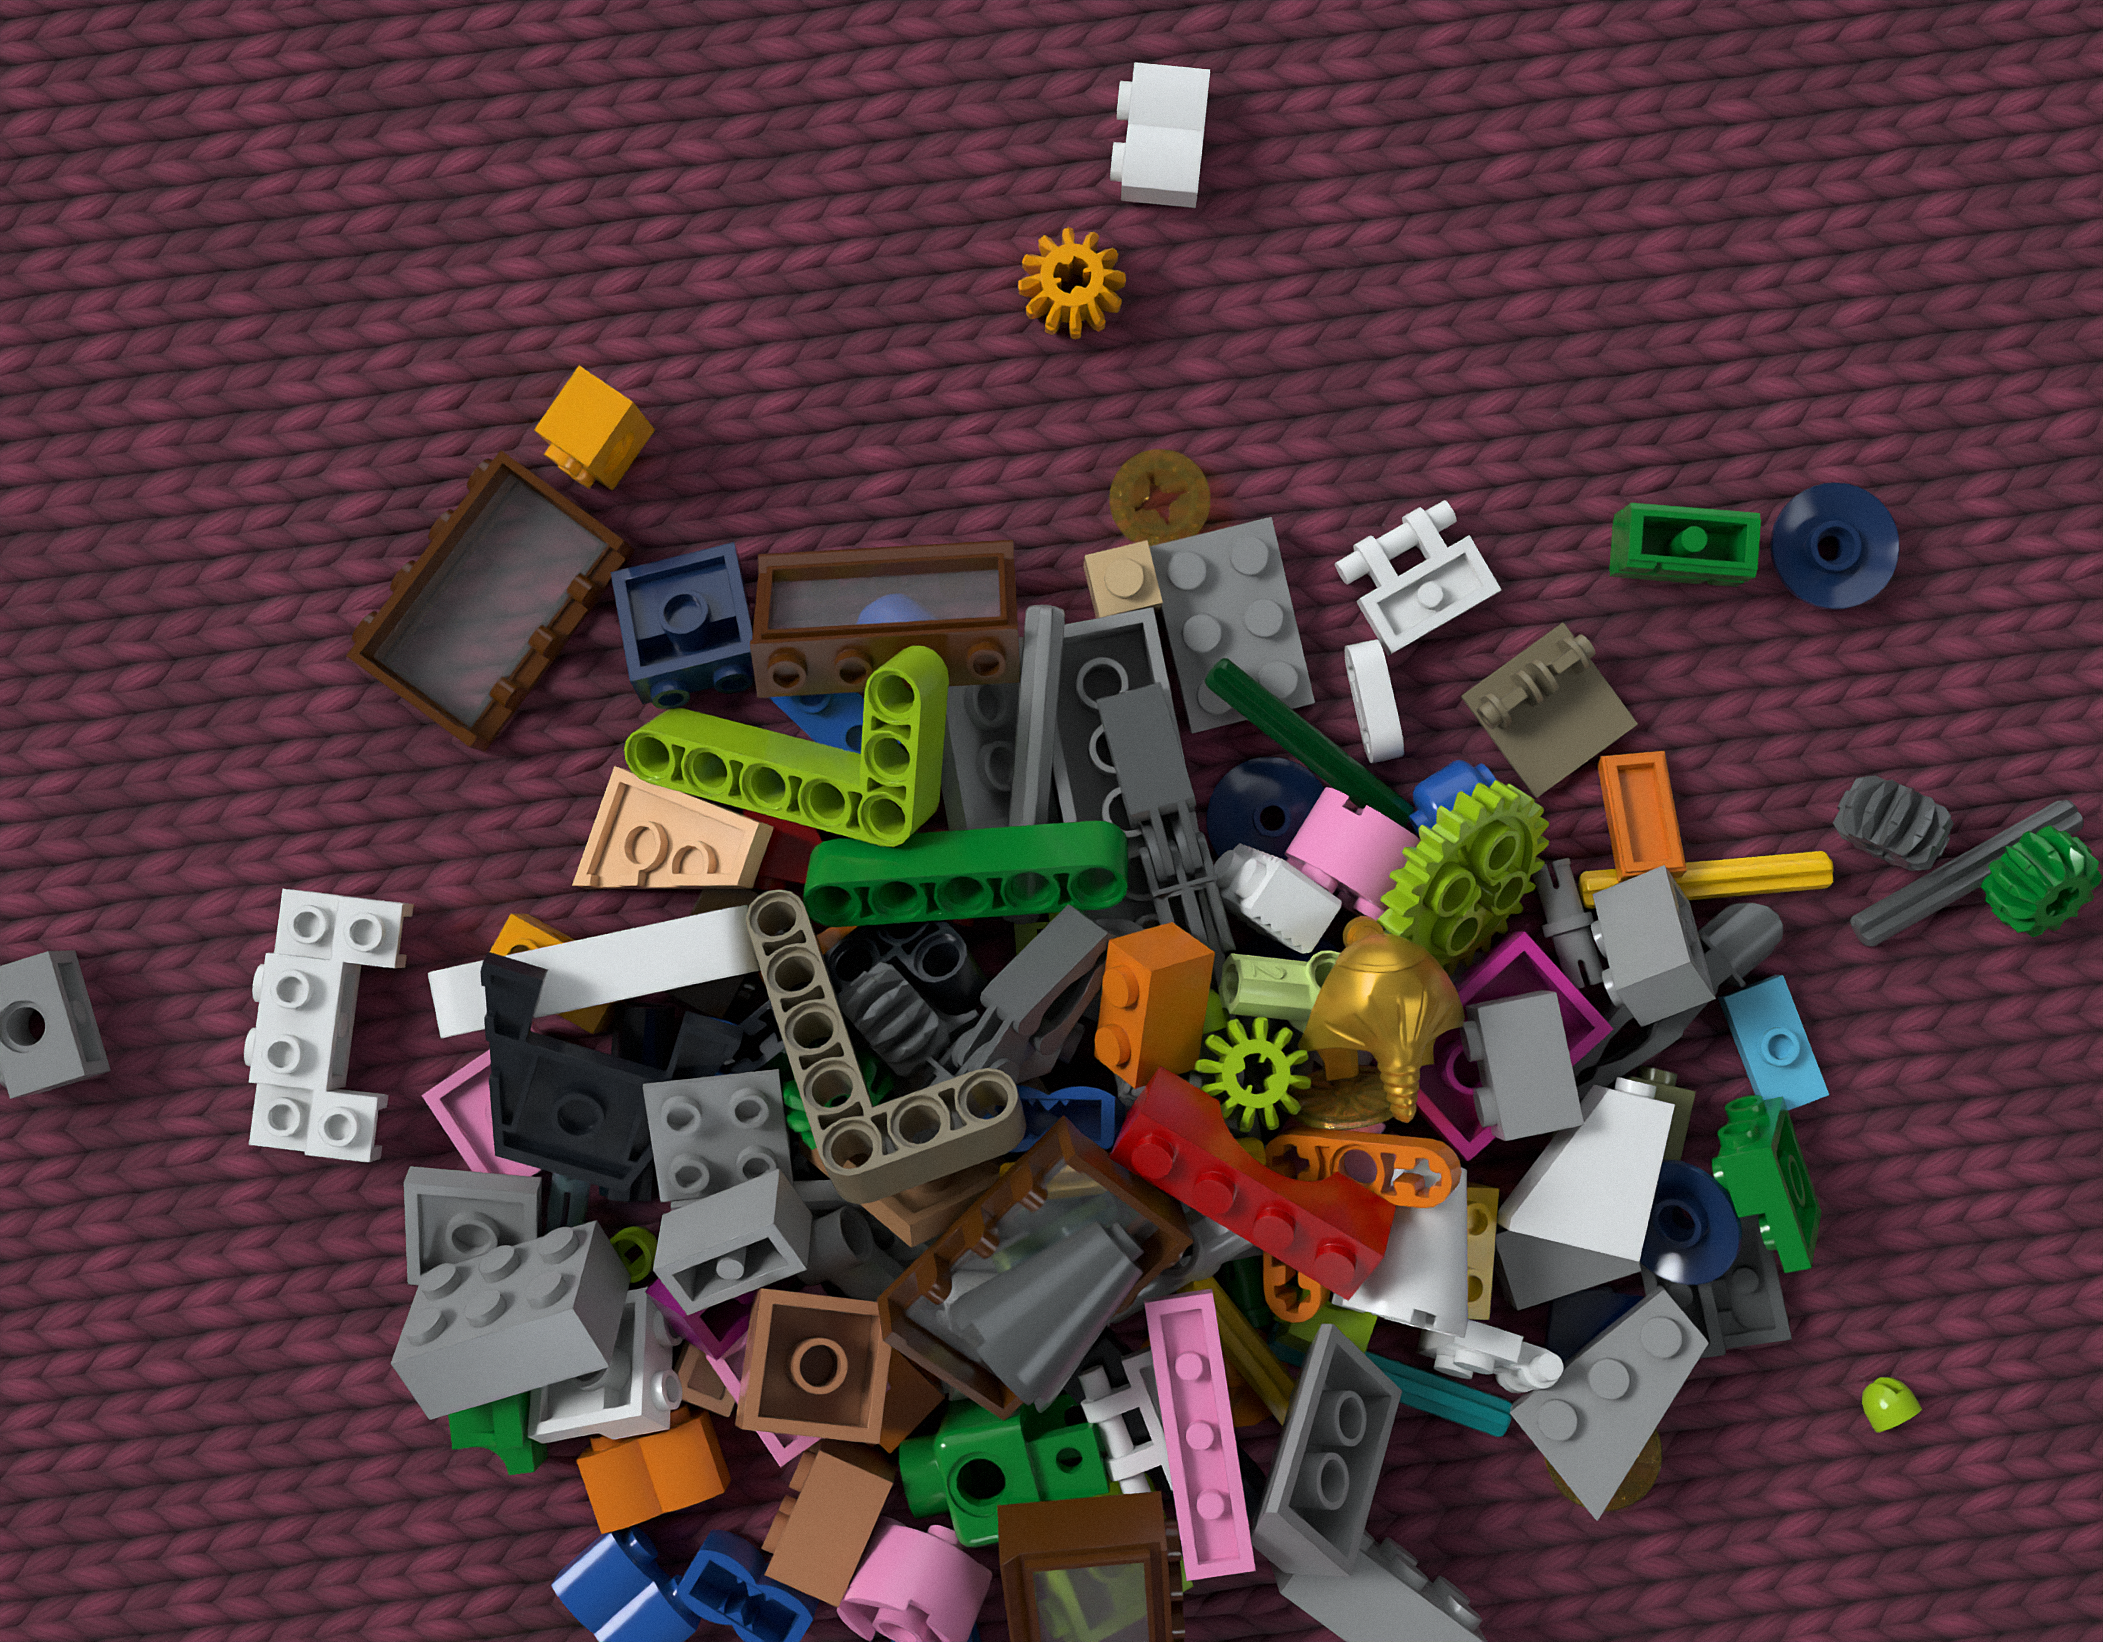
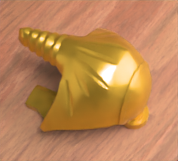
M1360 916L1352 919L1343 931V942L1346 948L1339 954L1335 962L1336 964L1325 979L1298 1047L1300 1050H1306V1052H1318L1322 1058L1323 1073L1326 1081L1351 1078L1358 1075L1357 1050L1370 1052L1378 1062L1377 1067L1381 1072L1380 1079L1384 1082L1383 1090L1387 1092L1386 1099L1391 1103L1390 1110L1397 1120L1409 1123L1416 1112L1420 1068L1424 1065L1434 1064L1433 1045L1439 1035L1447 1030L1463 1027L1464 1010L1457 990L1449 976L1425 947L1398 935L1385 934L1383 928L1376 920L1368 916Z

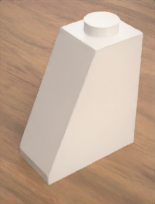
M1617 1077L1614 1089L1594 1085L1580 1103L1584 1125L1558 1131L1499 1208L1497 1223L1509 1231L1639 1262L1675 1105L1654 1099L1657 1086Z

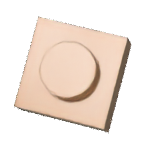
M685 1340L674 1368L682 1386V1401L718 1415L729 1417L735 1399L706 1358L707 1354Z

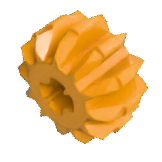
M1070 227L1063 229L1061 246H1057L1051 238L1043 235L1038 240V247L1042 257L1026 254L1022 260V268L1031 276L1018 281L1019 294L1033 298L1026 306V314L1030 319H1035L1049 313L1046 318L1045 332L1050 335H1054L1058 331L1061 322L1069 323L1070 337L1075 340L1079 339L1082 332L1081 321L1084 320L1094 330L1099 332L1105 328L1106 324L1101 310L1109 313H1118L1121 308L1122 299L1113 291L1125 287L1126 275L1124 272L1111 269L1118 261V253L1114 248L1105 249L1096 254L1099 235L1095 232H1090L1085 237L1082 245L1075 244V233ZM1073 274L1080 275L1083 278L1082 286H1075L1070 294L1061 290L1062 281L1068 282Z

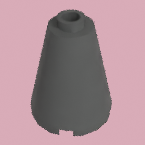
M1097 1219L961 1295L950 1305L949 1310L962 1332L972 1323L981 1333L977 1337L980 1344L975 1349L977 1353L1020 1400L1028 1406L1034 1402L1037 1412L1042 1413L1054 1402L1144 1273L1136 1260L1145 1251L1120 1222L1116 1221L1107 1228Z

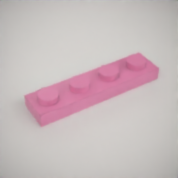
M1212 1289L1145 1298L1146 1318L1186 1579L1190 1581L1256 1571Z

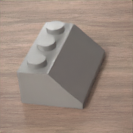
M1321 1324L1303 1357L1295 1387L1290 1395L1289 1407L1280 1437L1272 1454L1271 1467L1259 1507L1254 1514L1250 1537L1252 1546L1284 1573L1351 1578L1402 1390L1334 1324Z

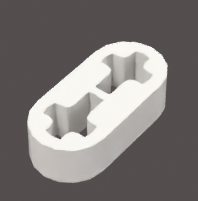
M1375 639L1345 646V663L1364 749L1369 762L1376 763L1403 757L1404 743L1385 655L1379 640Z

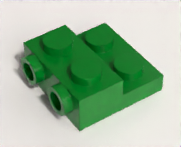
M1749 1095L1735 1099L1725 1106L1728 1123L1717 1132L1721 1148L1718 1157H1713L1712 1159L1714 1179L1731 1195L1738 1218L1759 1214V1227L1763 1242L1768 1251H1778L1785 1273L1811 1269L1822 1212L1784 1098L1782 1096L1764 1100L1762 1096Z

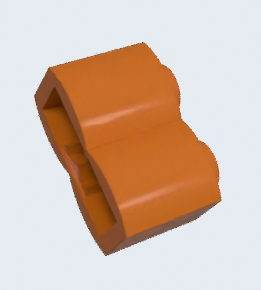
M680 1403L677 1409L670 1410V1429L614 1440L596 1433L589 1437L591 1446L587 1447L576 1459L601 1534L624 1529L662 1513L679 1510L724 1493L731 1482V1477L708 1410L700 1408L689 1411L687 1403Z

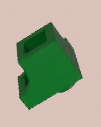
M531 1390L448 1414L452 1450L470 1447L486 1448L496 1453L503 1460L508 1475L535 1472L548 1458L547 1443L542 1444L528 1437Z

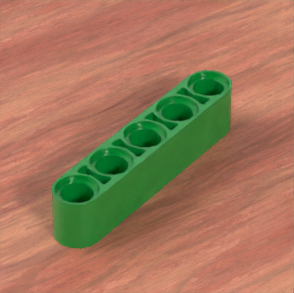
M1096 820L913 833L903 844L895 847L880 846L854 838L832 839L817 845L810 855L803 904L809 918L818 924L828 927L1061 912L1068 904L1082 911L1101 910L1118 904L1127 893L1128 839L1125 832L1117 825L1107 821Z

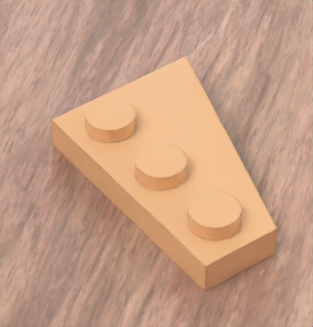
M614 766L572 886L586 889H752L774 827L697 796L647 783L639 779L631 770Z

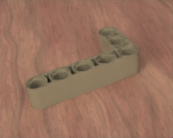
M778 889L763 893L749 905L746 914L747 929L819 1156L839 1196L848 1202L856 1204L875 1202L1006 1154L1017 1147L1025 1134V1115L1015 1083L1009 1075L998 1069L984 1068L974 1070L874 1107L817 936L801 899L791 891ZM791 928L789 932L783 935L773 936L782 929ZM811 982L800 991H790L793 986L799 983ZM830 1037L829 1041L819 1048H807L812 1041L818 1038ZM836 1095H851L845 1103L838 1107H824ZM999 1105L1005 1107L1004 1111L995 1118L981 1119L976 1117L982 1109L988 1106ZM934 1129L939 1131L933 1139L926 1143H910L912 1137L922 1130ZM860 1153L871 1154L868 1161L860 1167L852 1169L843 1168L850 1157Z

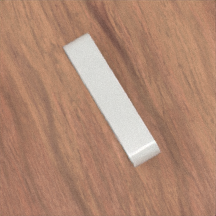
M747 905L505 956L548 969L534 1019L760 970L746 925ZM484 960L428 973L441 1038L485 1029L484 1017L487 1013L485 986H481L480 974Z

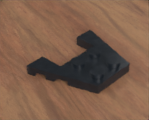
M488 952L483 961L480 974L481 986H485L487 1013L484 1017L486 1041H489L492 1073L489 1077L495 1156L625 1193L653 1158L643 1084L714 1076L727 1059L730 1060L739 1049L744 1028L686 1011L666 1071L531 1031L548 969Z

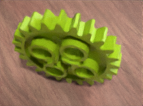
M1495 780L1490 788L1481 782L1477 783L1471 797L1460 791L1457 793L1454 807L1451 811L1442 805L1437 808L1436 824L1431 829L1425 825H1421L1418 828L1421 841L1417 847H1404L1402 854L1408 861L1404 868L1396 869L1389 875L1397 884L1394 889L1381 896L1380 901L1390 907L1377 919V922L1385 928L1384 933L1401 936L1425 947L1442 966L1448 976L1453 975L1458 962L1469 967L1472 964L1476 949L1480 948L1487 953L1491 946V936L1496 931L1505 935L1508 931L1506 919L1510 914L1522 912L1523 906L1519 902L1523 894L1533 891L1536 887L1534 883L1529 881L1530 876L1539 871L1545 864L1544 861L1536 856L1549 845V840L1541 836L1549 826V822L1540 817L1544 808L1535 803V799L1511 784L1506 786L1498 780Z

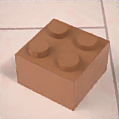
M764 1288L755 1289L753 1292L735 1425L743 1430L879 1444L892 1346L884 1342L882 1338L878 1303Z
M824 1438V1440L820 1439L804 1451L789 1485V1488L800 1492L798 1499H795L785 1494L761 1548L773 1554L765 1575L839 1608L894 1482L899 1463V1451L893 1450L889 1454L880 1444L870 1447L864 1442Z

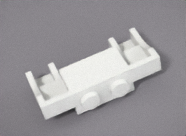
M295 889L282 890L274 953H266L264 964H260L255 972L252 992L254 1001L259 1002L256 1028H252L249 1031L244 1047L245 1064L251 1066L249 1082L257 1083L249 1145L305 1151V1155L360 1162H372L381 1159L382 1146L374 1145L378 1111L387 1108L388 1095L339 1088L346 1086L361 964L405 968L407 955L399 954L404 917H412L414 904Z

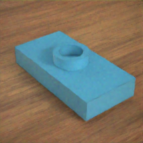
M1774 975L1718 996L1755 1095L1762 1096L1764 1100L1783 1096L1788 1111L1829 1095L1783 975Z

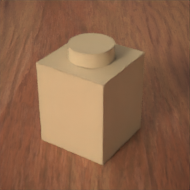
M1147 540L1084 556L1083 568L1096 618L1151 607L1154 608L1155 614L1160 612L1163 601Z

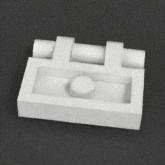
M1445 500L1426 511L1419 507L1402 517V525L1377 539L1373 536L1366 537L1353 545V553L1335 563L1337 572L1346 585L1365 574H1368L1375 583L1377 589L1361 597L1357 604L1388 656L1501 591L1500 586L1470 535L1447 548L1439 532L1456 523L1457 519L1453 509ZM1414 546L1418 547L1426 560L1398 576L1389 561Z
M1468 1319L1465 1338L1422 1329L1416 1351L1418 1354L1436 1359L1434 1369L1451 1376L1472 1379L1473 1372L1481 1374L1494 1373L1500 1386L1511 1393H1524L1533 1389L1540 1390L1552 1387L1563 1372L1562 1360L1553 1352L1523 1342V1336Z
M1151 1345L1121 1357L1130 1383L1118 1388H1111L1103 1365H1097L1080 1372L1077 1376L1086 1396L1081 1405L1088 1422L1096 1423L1108 1453V1456L1104 1458V1464L1110 1480L1119 1482L1123 1494L1151 1492L1144 1471L1162 1465L1169 1486L1173 1490ZM1137 1407L1140 1408L1152 1439L1141 1445H1133L1121 1415Z

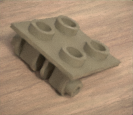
M1564 623L1555 627L1460 696L1534 798L1542 795L1638 725L1590 658L1595 656L1596 652L1590 641L1582 634L1575 638Z

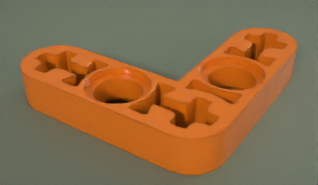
M1296 1126L1281 1132L1264 1149L1265 1167L1278 1174L1296 1179L1294 1162L1284 1160L1283 1154L1293 1146H1297L1298 1157L1309 1159V1165L1299 1172L1297 1180L1319 1181L1328 1178L1338 1171L1393 1205L1416 1208L1435 1207L1444 1202L1460 1183L1462 1173L1460 1160L1453 1149L1441 1141L1429 1138ZM1349 1150H1362L1373 1158L1376 1163L1377 1175L1372 1183L1358 1182L1349 1175L1344 1162L1346 1153ZM1423 1159L1428 1160L1430 1171L1441 1173L1442 1177L1428 1188L1425 1187L1424 1176L1403 1172L1393 1181L1394 1186L1391 1185L1394 1169H1414ZM1263 1250V1290L1266 1303L1271 1311L1280 1319L1291 1323L1305 1322L1312 1318L1328 1301L1331 1290L1298 1271L1299 1286L1310 1290V1294L1302 1302L1297 1301L1296 1291L1285 1287V1283L1296 1274L1297 1270Z

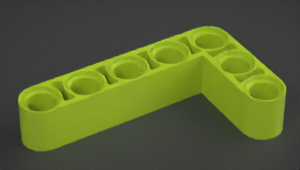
M910 646L903 649L874 671L868 678L865 687L861 754L684 708H674L664 711L628 737L624 747L625 760L630 770L639 779L650 784L872 844L895 847L903 844L938 808L949 686L948 669L943 659L934 650L925 646ZM901 677L911 685L914 693L904 686ZM898 741L906 747L908 753L900 747ZM894 802H896L902 808L903 812L895 805Z

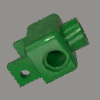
M1064 1389L1061 1390L1054 1402L1042 1413L1037 1412L1034 1402L1029 1406L1022 1403L1005 1421L969 1397L956 1401L948 1400L937 1432L905 1439L900 1442L899 1462L901 1477L910 1510L917 1520L950 1513L959 1542L966 1547H980L999 1543L997 1505L1087 1498L1109 1493L1110 1483L1101 1452L1105 1451L1106 1448L1096 1423H1089L1087 1420L1082 1424H1075L1068 1420L1066 1416L1067 1409L1077 1406L1078 1403ZM1079 1456L1083 1458L1078 1465L1071 1467L1060 1462Z

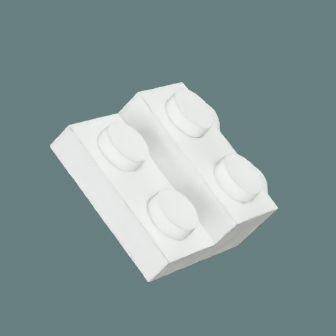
M648 1287L630 1290L627 1293L610 1367L531 1390L528 1423L529 1438L543 1444L600 1433L614 1440L670 1429V1410L677 1409L682 1400L681 1382L676 1372L672 1370L673 1346L679 1345L683 1338L675 1332L647 1296L645 1291Z

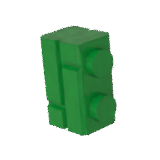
M1629 503L1614 514L1609 566L1610 577L1701 584L1707 580L1709 585L1737 587L1743 584L1744 581H1749L1756 577L1761 527L1760 513Z

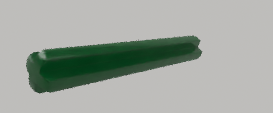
M1222 658L1209 671L1204 681L1212 692L1333 788L1348 795V799L1357 807L1364 809L1367 805L1403 828L1410 822L1408 816L1413 814L1415 810L1409 802L1231 660Z

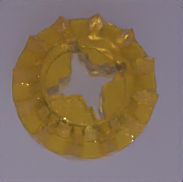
M1153 449L1141 452L1125 462L1113 479L1109 496L1112 520L1128 541L1138 543L1147 540L1149 547L1195 536L1203 527L1210 509L1208 482L1201 469L1191 459L1181 453L1166 449ZM1150 476L1153 477L1155 485H1159L1163 493L1174 492L1176 494L1182 491L1185 492V494L1179 495L1177 500L1173 501L1169 506V525H1166L1163 517L1160 518L1156 509L1145 511L1143 508L1135 511V508L1140 507L1142 502L1149 499Z

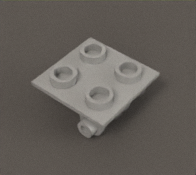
M779 1069L643 1084L661 1202L709 1197L779 1168L794 1187L790 1160L789 1128L786 1129Z

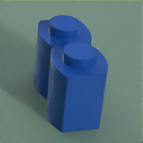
M1016 1085L1025 1115L1026 1130L1023 1139L1017 1147L1003 1155L1017 1159L1021 1158L1063 1115L1081 1133L1105 1151H1112L1125 1121L1126 1108L1115 1096L1093 1087H1069L1047 1095L1035 1088ZM999 1105L994 1108L998 1114H1001L1005 1109L1004 1106ZM989 1112L983 1117V1119L995 1118Z
M633 1526L631 1529L624 1528L601 1534L559 1571L551 1584L566 1608L583 1626L596 1636L599 1642H684L697 1631L702 1618L691 1611L676 1592L683 1577L675 1575L671 1578L658 1566L655 1561L658 1557L655 1545L636 1526Z
M711 1529L676 1589L680 1599L691 1611L710 1622L732 1625L744 1642H800L814 1619L820 1601L813 1596L766 1576L765 1572L769 1563L765 1562L760 1552L750 1542L734 1533Z

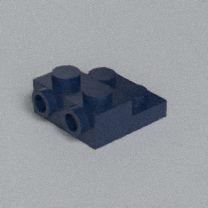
M734 542L611 572L629 679L643 705L652 703L660 709H674L685 705L690 700V693L715 687V690L720 693L734 694L742 692L752 685V678L755 676L750 640H752L754 616L749 605L740 556Z

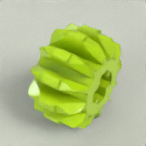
M1265 1017L1254 1019L1251 1026L1250 1040H1248L1238 1019L1227 1022L1226 1026L1228 1036L1233 1045L1232 1047L1214 1034L1209 1035L1205 1040L1208 1049L1219 1056L1220 1059L1218 1062L1208 1059L1195 1062V1071L1202 1074H1215L1216 1083L1204 1085L1199 1089L1212 1097L1221 1093L1224 1099L1220 1103V1108L1224 1120L1230 1116L1235 1107H1239L1237 1117L1238 1131H1251L1254 1124L1255 1109H1257L1261 1122L1267 1130L1276 1129L1279 1127V1120L1273 1104L1276 1103L1283 1111L1291 1115L1297 1114L1301 1106L1296 1099L1286 1093L1288 1087L1297 1090L1310 1088V1078L1303 1075H1291L1290 1066L1304 1063L1308 1060V1054L1306 1050H1297L1286 1056L1281 1050L1291 1040L1293 1035L1292 1031L1287 1027L1275 1033L1270 1042L1266 1041L1268 1020ZM1248 1055L1254 1056L1253 1065L1264 1062L1268 1069V1076L1259 1080L1262 1091L1257 1094L1251 1093L1252 1085L1241 1087L1237 1082L1236 1074L1245 1069L1243 1058Z

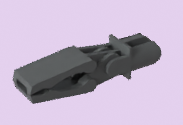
M1161 682L1096 699L1130 826L1132 829L1141 827L1146 847L1138 848L1151 894V900L1154 902L1160 925L1170 922L1174 923L1169 902L1179 900L1188 934L1209 948L1195 895L1204 892L1222 953L1236 951L1217 885L1218 876L1214 870L1203 831L1195 833L1189 813L1195 811L1196 800ZM1162 820H1168L1173 839L1167 840ZM1204 870L1205 877L1187 882L1186 875L1199 874ZM1177 880L1178 885L1159 890L1158 883Z
M1756 903L1731 904L1698 931L1714 994L1717 993L1718 985L1721 983L1723 985L1743 987L1746 983L1742 978L1773 952L1775 946L1782 940L1783 924L1779 915L1768 906ZM1610 1000L1599 1014L1609 1023L1613 1030L1572 1067L1579 1100L1582 1101L1594 1085L1603 1087L1609 1085L1617 1077L1623 1076L1673 1044L1683 1036V1031L1708 1002L1641 1027L1639 1033L1629 1043L1612 1054L1600 1058L1609 1040L1627 1021L1634 1017L1626 1005L1616 1007Z
M1068 904L981 992L980 1000L987 1010L977 1025L958 1037L939 1062L929 1055L925 1058L935 1067V1070L917 1091L984 1068L1001 1070L1009 1075L1015 1083L1018 1079L1021 1065L1036 1050L1042 1055L1048 1056L1053 1054L1065 1040L1102 986L1108 942L1110 939L1117 938L1118 936L1092 920L1082 910ZM992 1105L982 1109L976 1117L983 1119L988 1112L994 1117L1000 1114L994 1110L997 1105ZM934 1129L922 1130L916 1133L910 1142L915 1144L926 1143L933 1139L939 1131Z

